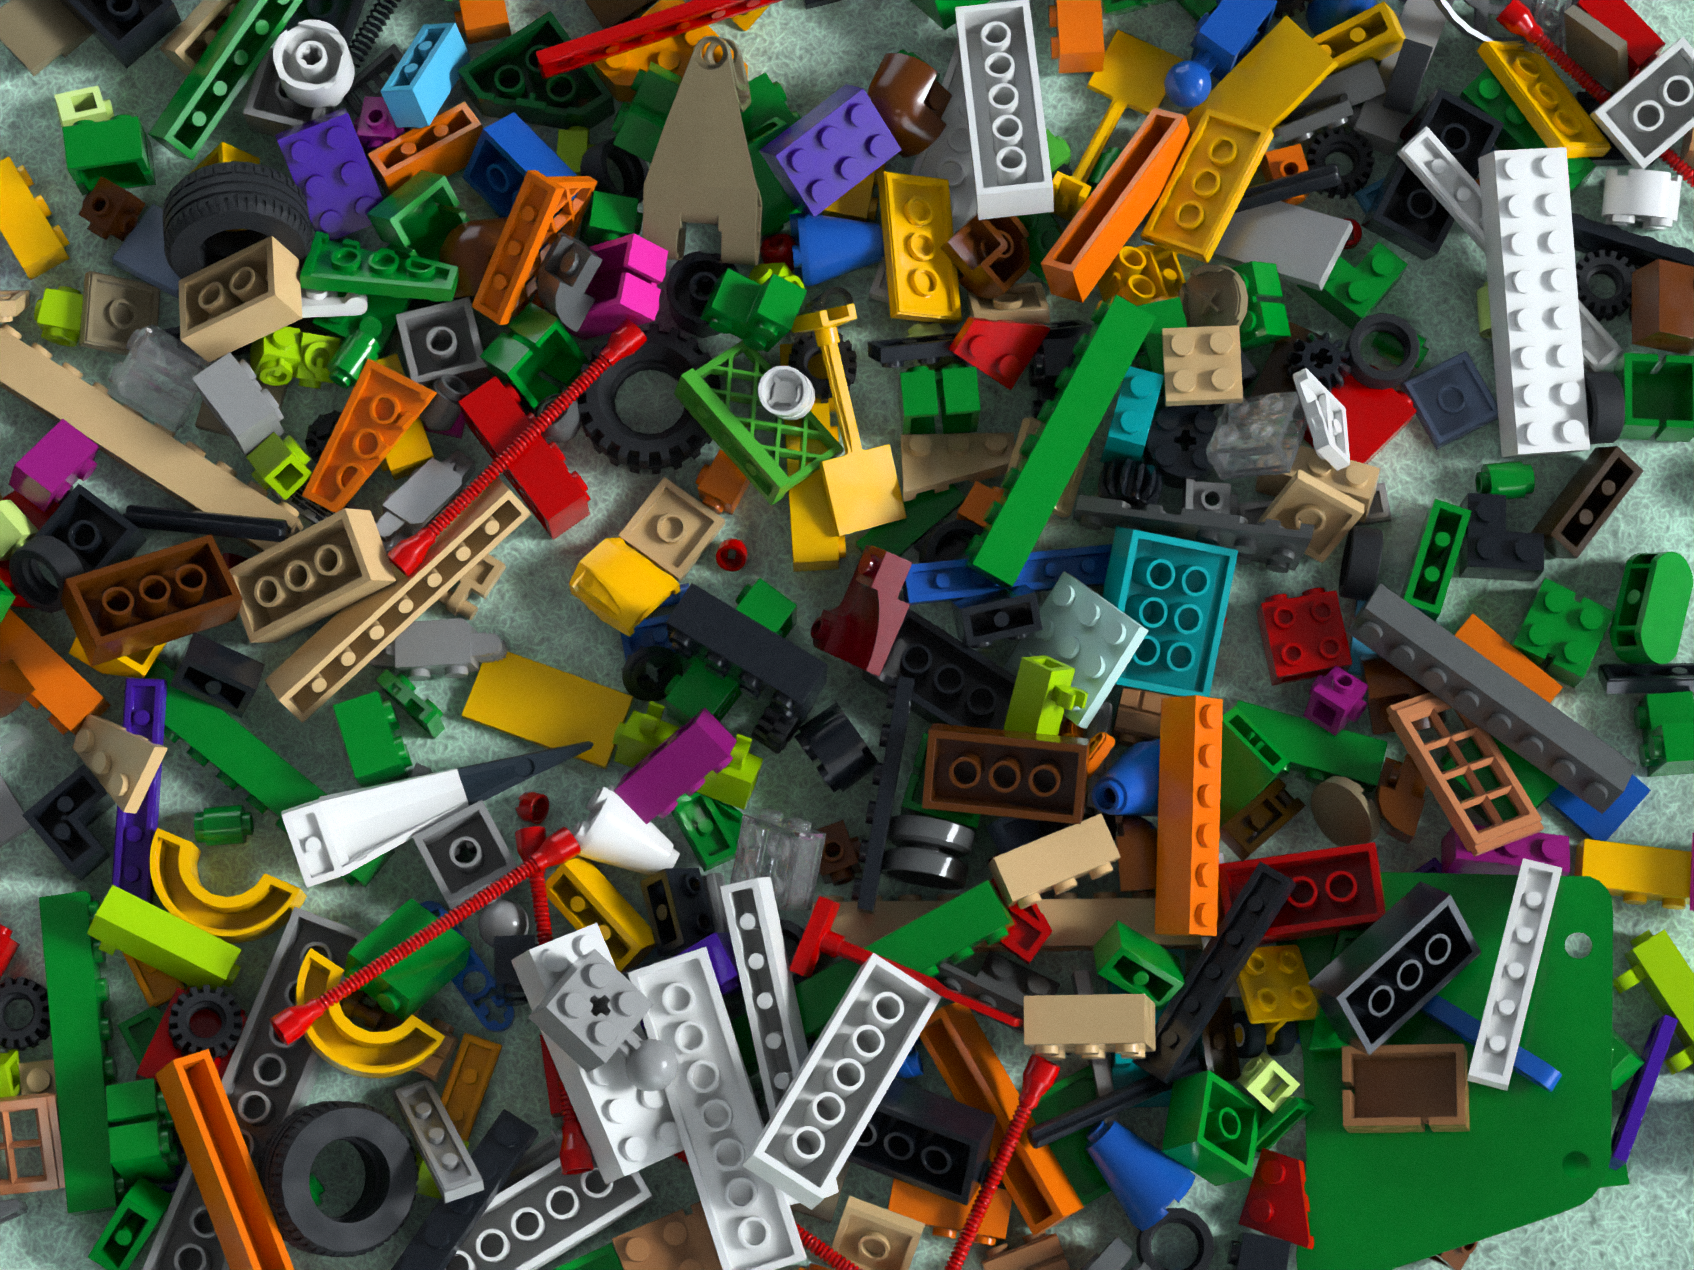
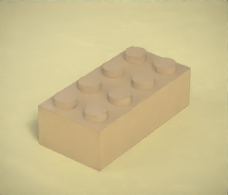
M344 508L229 569L243 598L239 613L250 643H277L396 582L371 510Z

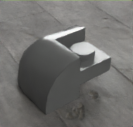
M559 232L540 265L535 282L539 299L544 308L571 330L578 332L595 301V298L588 294L586 289L600 266L602 259L597 256L598 253L583 242Z

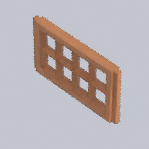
M1431 692L1396 703L1386 709L1389 714L1388 720L1468 852L1471 851L1474 857L1536 834L1544 829L1540 822L1542 818L1488 732L1455 710L1466 729L1450 734L1438 713L1452 707ZM1427 717L1440 738L1423 743L1411 722ZM1471 736L1483 758L1467 763L1455 742ZM1445 746L1457 767L1441 773L1429 751ZM1488 765L1501 787L1485 792L1473 770ZM1463 775L1475 796L1459 802L1446 780ZM1506 794L1519 816L1503 821L1492 804L1491 799ZM1480 804L1492 826L1476 831L1464 809Z
M48 1092L1 1097L0 1121L3 1142L0 1143V1150H5L8 1179H0V1195L64 1188L65 1179L56 1093ZM35 1110L39 1139L13 1141L9 1112ZM40 1146L43 1175L18 1178L14 1149Z

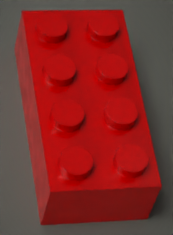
M494 376L458 401L466 425L493 461L495 458H498L502 451H505L509 444H512L513 440L516 441L515 438L519 437V434H522V431L526 430L530 423L533 424V420H536L532 412L525 415V411L519 403L522 400L509 382L503 386L497 376ZM540 435L537 439H534L533 443L531 442L530 446H527V449H524L523 453L520 452L521 455L517 456V459L510 463L506 470H503V474L552 540H554L590 515L587 502L591 499L586 492L588 487L576 471L571 474L568 472L569 470L564 463L566 458L556 443L552 441L547 444L546 439Z
M1375 842L1219 864V878L1225 915L1260 861L1289 877L1297 884L1258 945L1334 935L1340 930H1367L1386 913L1379 858Z

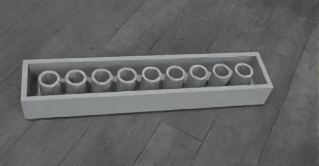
M294 907L221 1081L256 1172L257 1166L260 1163L258 1161L259 1157L263 1154L261 1152L262 1148L266 1146V1140L268 1137H271L272 1131L277 1129V1125L283 1122L288 1115H292V1112L306 1106L324 1062L308 1044L304 1035L286 1046L276 1034L269 1019L286 1007L295 1006L299 971L310 948L345 971L348 952L368 936V934ZM343 973V977H342L341 981H345V979H346V977L344 976V973ZM343 998L342 1001H339L341 1008L346 998ZM189 1161L186 1164L142 1270H230Z

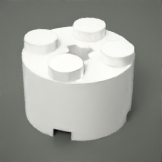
M304 20L291 30L287 31L286 29L277 39L273 50V61L286 95L298 104L312 108L334 107L341 103L343 97L352 86L355 70L347 42L340 32L327 22Z
M1618 169L1606 170L1601 216L1606 218L1605 224L1627 227L1628 224H1635V221L1643 222L1642 229L1663 231L1665 228H1671L1672 223L1677 222L1682 176L1676 175L1671 178V173L1643 169H1628V176L1618 175Z

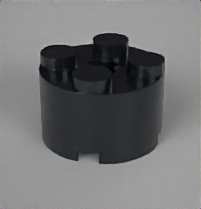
M698 251L683 256V259L678 260L671 268L667 281V299L671 317L681 329L697 337L707 338L721 333L712 329L708 322L700 319L710 295L707 297L704 295L698 296V293L701 291L705 295L712 293L716 281L728 268L737 273L739 271L734 264L719 263L721 254Z
M1184 405L1164 408L1153 419L1143 451L1145 464L1153 465L1156 470L1162 473L1161 482L1164 485L1183 489L1186 479L1203 482L1211 475L1223 449V434L1216 416L1211 411L1201 407ZM1178 442H1184L1188 451H1182L1181 445Z
M837 702L798 728L800 733L794 736L812 762L818 758L822 762L816 769L834 793L839 789L844 792L874 771L878 760Z

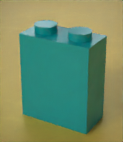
M1132 366L1129 367L1123 378L1100 462L1106 463L1116 458L1121 460L1130 458L1133 461H1140L1164 375Z

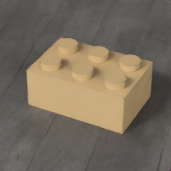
M273 236L261 240L178 281L180 340L208 363L303 318L299 259Z
M1145 994L1024 996V1045L1035 1051V1055H1041L1042 1058L1047 1060L1066 1059V1053L1081 1055L1082 1059H1105V1052L1121 1054V1058L1143 1059L1145 1058V1052H1156L1155 1003Z

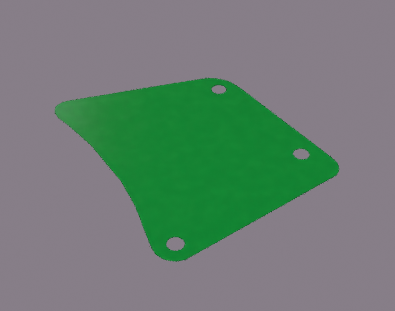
M1381 872L1386 912L1420 881L1451 894L1482 953L1441 989L1437 995L1482 1022L1519 875ZM1560 876L1519 1046L1557 1069L1562 1074V1077L1552 1092L1540 1088L1513 1070L1507 1091L1468 1081L1470 1132H1433L1429 1124H1425V1132L1348 1133L1343 1127L1342 1090H1351L1355 1095V1089H1347L1342 1082V1051H1307L1314 1019L1297 1021L1303 1054L1305 1099L1311 1100L1315 1105L1305 1115L1307 1161L1306 1182L1304 1184V1190L1308 1195L1310 1212H1307L1310 1236H1314L1315 1244L1313 1250L1297 1245V1270H1392L1563 1213L1584 1204L1593 1197L1608 1174L1611 1159L1613 906L1612 897L1608 889L1599 880L1590 876ZM1577 932L1586 934L1592 942V949L1589 955L1580 959L1571 957L1565 949V941L1568 936ZM1336 934L1276 942V945H1297L1299 947L1309 980L1311 981L1329 964ZM1417 1011L1387 1039L1388 1045L1464 1044L1468 1052L1469 1073L1475 1046L1436 1023L1420 1011ZM1578 1151L1588 1157L1590 1169L1584 1177L1576 1179L1564 1172L1562 1163L1568 1153Z

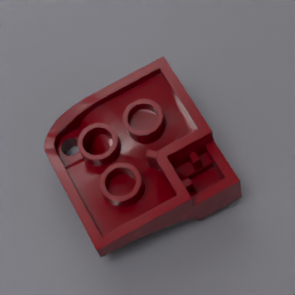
M866 545L840 605L832 610L823 609L821 616L814 621L810 633L813 638L814 647L867 672L880 676L910 604L897 598L913 562L875 546Z

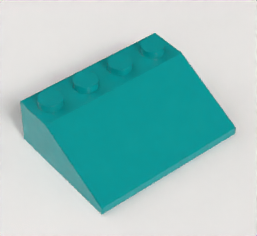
M1116 526L1102 597L1149 631L1115 684L1177 696H1210L1238 550Z

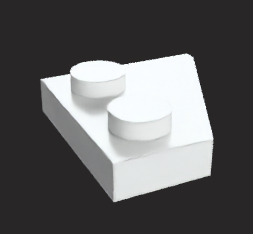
M1307 368L1294 373L1293 379L1313 438L1315 452L1320 459H1326L1337 471L1349 466L1350 454L1346 408Z

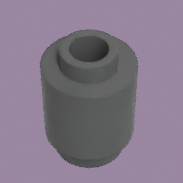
M445 374L441 379H437L434 382L431 390L437 392V394L419 415L423 424L433 431H448L452 428L462 412L458 401L469 393L468 385L461 378L451 374Z

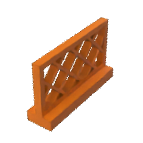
M528 170L471 307L499 325L508 324L511 317L518 316L529 304V299L534 294L532 303L544 310L535 282L540 265L554 242L557 232L562 227V233L574 238L598 181L590 176L546 177L537 170ZM578 192L576 198L571 201V198ZM561 208H563V210H562L555 218H553V216H554ZM548 242L549 244L539 252V249ZM534 275L535 277L525 286V283Z

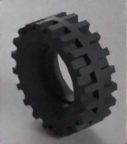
M649 323V330L642 331L647 337V341L634 354L619 360L613 367H607V370L603 371L604 373L600 374V377L593 381V384H590V387L586 388L582 395L579 394L578 409L585 435L590 438L594 449L599 454H605L609 458L610 463L616 467L619 464H623L630 468V472L639 474L640 469L652 470L653 475L661 474L662 468L673 466L674 470L682 468L683 461L690 457L695 460L701 455L700 449L706 443L710 444L713 439L685 407L682 416L674 426L661 433L644 434L633 431L621 421L616 412L615 399L619 387L628 377L637 372L648 370L667 373L679 382L682 374L692 368L696 371L710 362L712 358L708 352L703 353L699 349V343L693 337L689 340L681 337L679 329L671 327L670 332H664L659 330L658 324ZM596 345L591 351L592 359L588 364L583 363L580 370L581 373L585 372L584 370L588 369V366L595 362V359H598L599 353L606 345L602 348ZM709 374L703 378L710 388L721 390L718 375Z

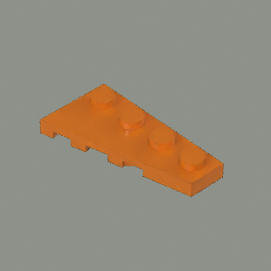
M368 358L302 496L332 512L337 513L341 511L427 407L437 392Z

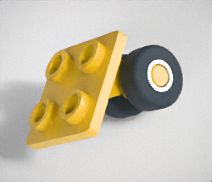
M1297 945L1256 947L1236 979L1246 1010L1237 1011L1233 1014L1238 1057H1258L1263 1052L1265 1045L1267 1046L1268 1054L1271 1056L1287 1055L1293 1050L1296 1043L1297 1030L1295 1021L1315 1019L1318 1004L1307 984L1310 980Z

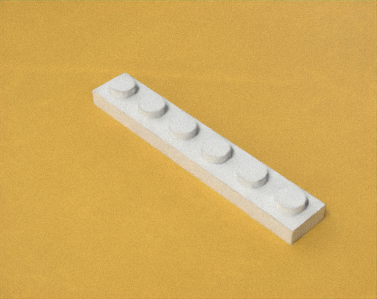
M1525 858L1522 860L1467 1081L1505 1091L1508 1090L1562 872L1561 867Z

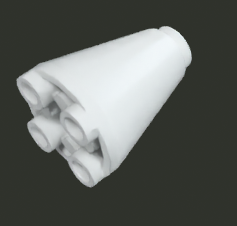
M610 785L608 788L603 786L601 790L597 788L586 806V809L591 811L586 821L583 820L582 823L577 822L571 831L581 849V853L578 856L647 876H652L663 869L673 868L680 855V852L673 848L674 844L651 821L645 824L614 792L615 786Z

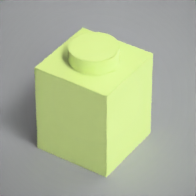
M12 500L0 501V561L10 560L14 552L29 542L39 531Z

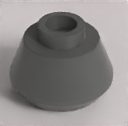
M560 393L552 394L542 399L533 411L535 417H540V413L547 410L546 408L551 403H554L555 399L557 400ZM574 401L572 405H569V408H565L566 410L557 419L555 418V421L548 425L544 432H541V436L556 443L573 439L581 427L578 402Z

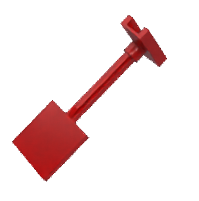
M819 896L789 970L801 976L811 977L821 953L835 959L841 956L859 965H863L873 952L845 941V936L831 931L841 904ZM876 954L938 995L1013 1027L1024 1028V1019L953 989H948L935 978Z

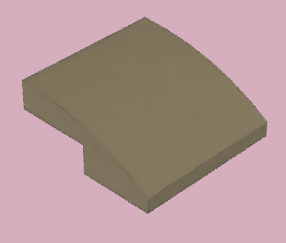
M11 0L0 7V42L33 76L37 75L60 54L64 58L92 35L59 0Z

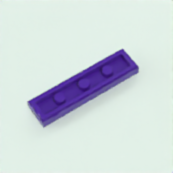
M1666 1014L1654 1022L1641 1054V1058L1645 1063L1633 1076L1611 1137V1159L1609 1168L1613 1170H1618L1628 1161L1678 1020Z

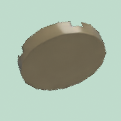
M1205 264L1195 268L1189 274L1192 276L1188 279L1187 283L1182 284L1179 291L1187 326L1239 325L1240 327L1247 313L1248 294L1246 285L1238 272L1228 266Z
M1332 776L1318 784L1311 794V809L1316 823L1322 833L1340 847L1371 843L1380 833V817L1375 803L1372 799L1367 801L1362 794L1364 789L1358 783L1346 777Z

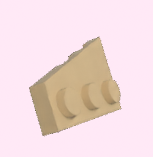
M1014 432L901 434L903 502L916 499L917 493L934 489L935 493L949 490L950 484L968 480L974 483L1006 474L1015 446Z
M87 715L72 746L119 808L125 813L134 814L137 813L168 749L160 744L149 742L148 738L141 735L132 734L126 731V728L112 721L94 715Z

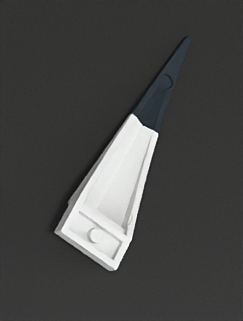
M586 741L320 796L319 799L281 811V816L306 888L350 873L412 839V836L468 806L480 800L485 801L591 749L594 745L593 742Z

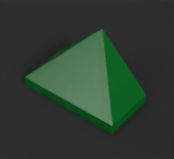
M1288 1097L1273 1114L1257 1100V1103L1262 1105L1254 1158L1260 1157L1262 1148L1269 1150L1315 1107L1313 1102L1299 1097Z

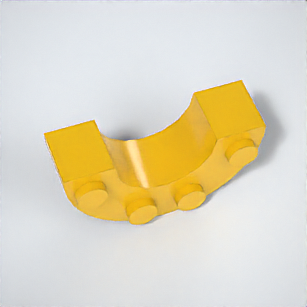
M160 828L156 829L150 849V874L160 901L170 914L228 943L250 942L272 934L289 921L294 907L301 908L307 897L301 888L265 873L254 887L243 894L229 897L211 894L205 890L199 880L197 865L201 850L188 840Z
M310 948L299 971L295 1005L303 1004L311 998L319 999V996H323L324 992H327L329 989L332 990L333 986L336 987V984H340L344 969ZM339 1001L337 1004L334 1003V1006H330L328 1010L325 1009L324 1015L316 1019L304 1035L312 1049L329 1065L349 1075L362 1078H387L408 1072L430 1058L446 1037L414 1015H411L401 1026L389 1031L369 1032L355 1026L343 1014Z

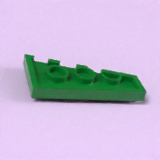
M319 231L315 233L311 244V251L307 255L300 274L301 288L349 292L358 295H382L394 298L426 299L434 302H452L459 281V268L457 266L418 256H412L407 260L398 258L394 250L382 247L377 252L360 248V242L346 238L342 243L329 240V234Z

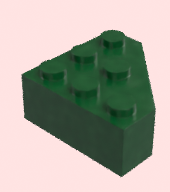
M551 11L458 69L463 90L482 116L502 119L515 112L525 123L565 130L572 126H581L590 130L615 114L613 95L590 64L546 79L542 78L536 52L571 40Z

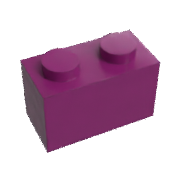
M62 419L14 465L8 485L43 512H46L55 502L59 505L63 503L73 491L74 487L72 485L79 479L85 481L91 476L97 467V463L94 460L99 446Z

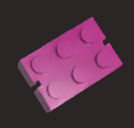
M634 233L589 247L598 253L597 256L602 259L600 266L586 289V292L594 297L595 301L578 332L571 330L562 323L568 333L586 340L612 333L625 319H629L637 326L655 321L659 310L661 292L657 285L663 282L666 274L665 266L668 251Z

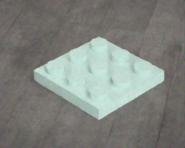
M1063 572L1039 610L1043 630L1031 632L1030 636L1022 638L1003 669L1017 677L1022 657L1041 655L1049 656L1075 668L1071 687L1088 693L1086 705L1083 709L1074 705L1073 710L1065 709L1063 715L1077 726L1087 729L1149 630L1073 575Z

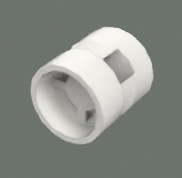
M776 366L762 376L758 386V396L762 405L770 413L785 420H797L804 417L812 409L815 401V389L811 381L797 369L790 366Z

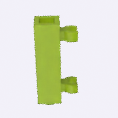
M1046 655L1022 657L1003 730L1058 735L1064 710H1073L1074 705L1083 709L1086 705L1088 693L1071 687L1075 668Z
M650 701L646 714L633 710L626 724L619 723L612 744L618 746L614 759L615 762L633 768L680 728L661 720L665 706ZM737 734V742L730 753L733 757L732 761L719 773L716 774L712 770L703 778L706 781L696 792L745 810L756 786L763 758L748 753L752 743L751 738Z
M114 885L111 886L87 932L88 935L102 941L98 948L99 950L113 956L116 949L186 983L185 991L188 987L192 988L195 986L197 989H203V985H210V989L216 990L217 986L222 988L223 985L231 988L241 969L235 962L242 949Z
M1665 929L1654 936L1650 930H1647L1629 941L1633 949L1626 952L1624 956L1632 968L1613 979V986L1621 994L1637 983L1642 982L1663 1016L1666 1014L1678 1020L1674 1032L1685 1049L1663 1061L1673 1075L1694 1063V973Z

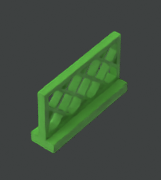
M742 340L696 371L692 368L682 374L674 395L772 506L781 500L788 490L819 470L820 461L838 457L842 454L844 448L811 411L801 418V428L781 424L782 418L777 416L775 423L755 420L756 406L764 407L757 396L758 383H760L762 376L772 367L757 350L747 347ZM744 353L753 364V372L733 369V359ZM709 374L726 377L725 391L710 388L703 378ZM732 378L752 381L751 395L731 392ZM730 401L749 404V418L735 416L729 409ZM754 429L775 432L774 447L759 444L754 438ZM781 434L801 437L800 451L780 448ZM807 438L820 440L828 451L823 455L806 452ZM779 457L799 460L798 472L788 477L779 466Z

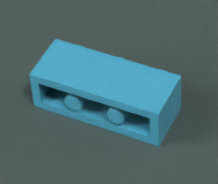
M455 22L424 24L380 92L397 128H423L429 126L459 79L458 69L471 60Z

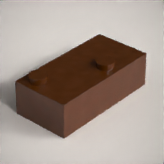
M1658 259L1632 272V344L1694 356L1693 266Z
M212 534L65 579L61 603L91 667L191 635L194 632H201L235 621L243 600Z
M934 723L928 730L922 808L1081 824L1085 809L1091 739Z

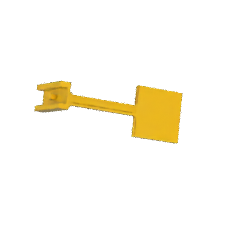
M1117 29L1104 54L1103 72H1094L1087 85L1088 89L1111 99L1112 102L1073 175L1068 176L1057 171L1053 178L1054 212H1051V214L1053 213L1068 221H1072L1089 197L1091 186L1087 185L1086 182L1124 110L1131 108L1148 116L1153 108L1159 109L1166 95L1164 88L1166 74L1172 66L1184 59Z
M854 303L799 315L796 317L791 329L792 333L814 331L817 346L821 347L844 444L845 454L843 456L819 462L836 536L850 534L907 518L890 444L863 450L837 344L840 342L837 326L857 319Z

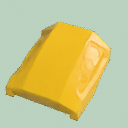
M1144 244L1135 248L1124 246L1098 281L1103 301L1106 302L1107 299L1117 294L1138 306L1179 297L1181 286L1186 281L1177 259L1178 253L1157 245Z
M621 537L605 538L579 561L569 582L572 595L580 599L600 620L629 637L634 633V628L671 594L676 595L681 590L680 584L671 575L662 571L643 555L626 545Z

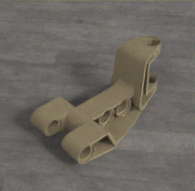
M710 35L703 37L695 45L644 182L643 238L667 250V259L669 260L683 259L686 223L718 225V231H722L721 258L719 263L754 266L758 264L762 199L755 180L741 112H744L751 104V94L741 49L737 43L730 39ZM711 42L710 45L707 47L705 56L703 58V48L707 43ZM720 45L723 55L721 60L716 63L714 51ZM730 47L732 48V50H733V52H734V58H733V59H732Z

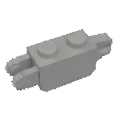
M458 450L442 462L432 457L422 467L416 468L411 473L408 481L397 491H392L386 497L382 504L383 516L376 523L386 553L401 540L415 535L421 528L428 527L429 523L432 524L431 521L435 520V517H439L438 514L442 513V510H446L445 507L449 506V503H453L452 500L456 499V496H460L459 493L463 492V486L476 470L475 461L472 458L467 457Z
M463 618L414 621L370 661V665L374 668L398 670L404 676H407L408 680L412 681L429 680L432 674H445L447 678L468 677V672L479 671L480 663H489L495 660L497 662L499 660L502 661L503 658H506L509 649L505 644L506 642L502 641L499 635L492 634L491 632L489 634L486 632L478 633Z

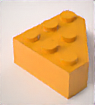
M660 0L641 17L685 2L683 0ZM707 25L591 63V67L617 101L631 102L636 91L630 89L639 69L646 71L652 61L683 77L698 41L705 36H719ZM711 42L707 43L704 46L702 51L703 58L705 56L707 47L710 45ZM720 45L714 51L716 63L721 60L723 55ZM730 48V50H731V55H732V59H733V58H734V52H733V50ZM744 62L746 75L748 79V65Z

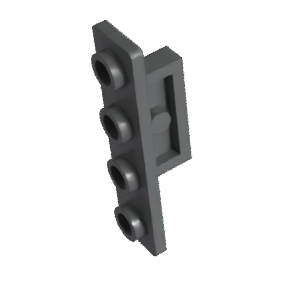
M1366 59L1328 75L1272 131L1274 134L1273 138L1281 135L1283 142L1292 140V143L1304 141L1313 136V130L1323 126H1327V129H1332L1343 125L1348 121L1347 117L1354 114L1352 106L1385 93L1386 90L1374 59Z
M989 950L977 977L946 962L937 967L940 973L933 977L948 989L958 991L1024 1019V996L1056 995L1060 983ZM976 1011L978 1014H980V1015H982V1016H985V1017H989V1018H991V1019H993V1020H995V1021H997V1022H999V1023H1001V1024H1003V1025H1005V1026L1011 1028L1013 1031H1015V1032H1017V1033L1024 1034V1028L1013 1027V1026H1011V1025H1008V1024H1006V1023H1004V1022H1001V1021H999V1020H997V1019H994V1018H992V1017H990V1016H987V1015H985V1014H982V1013Z

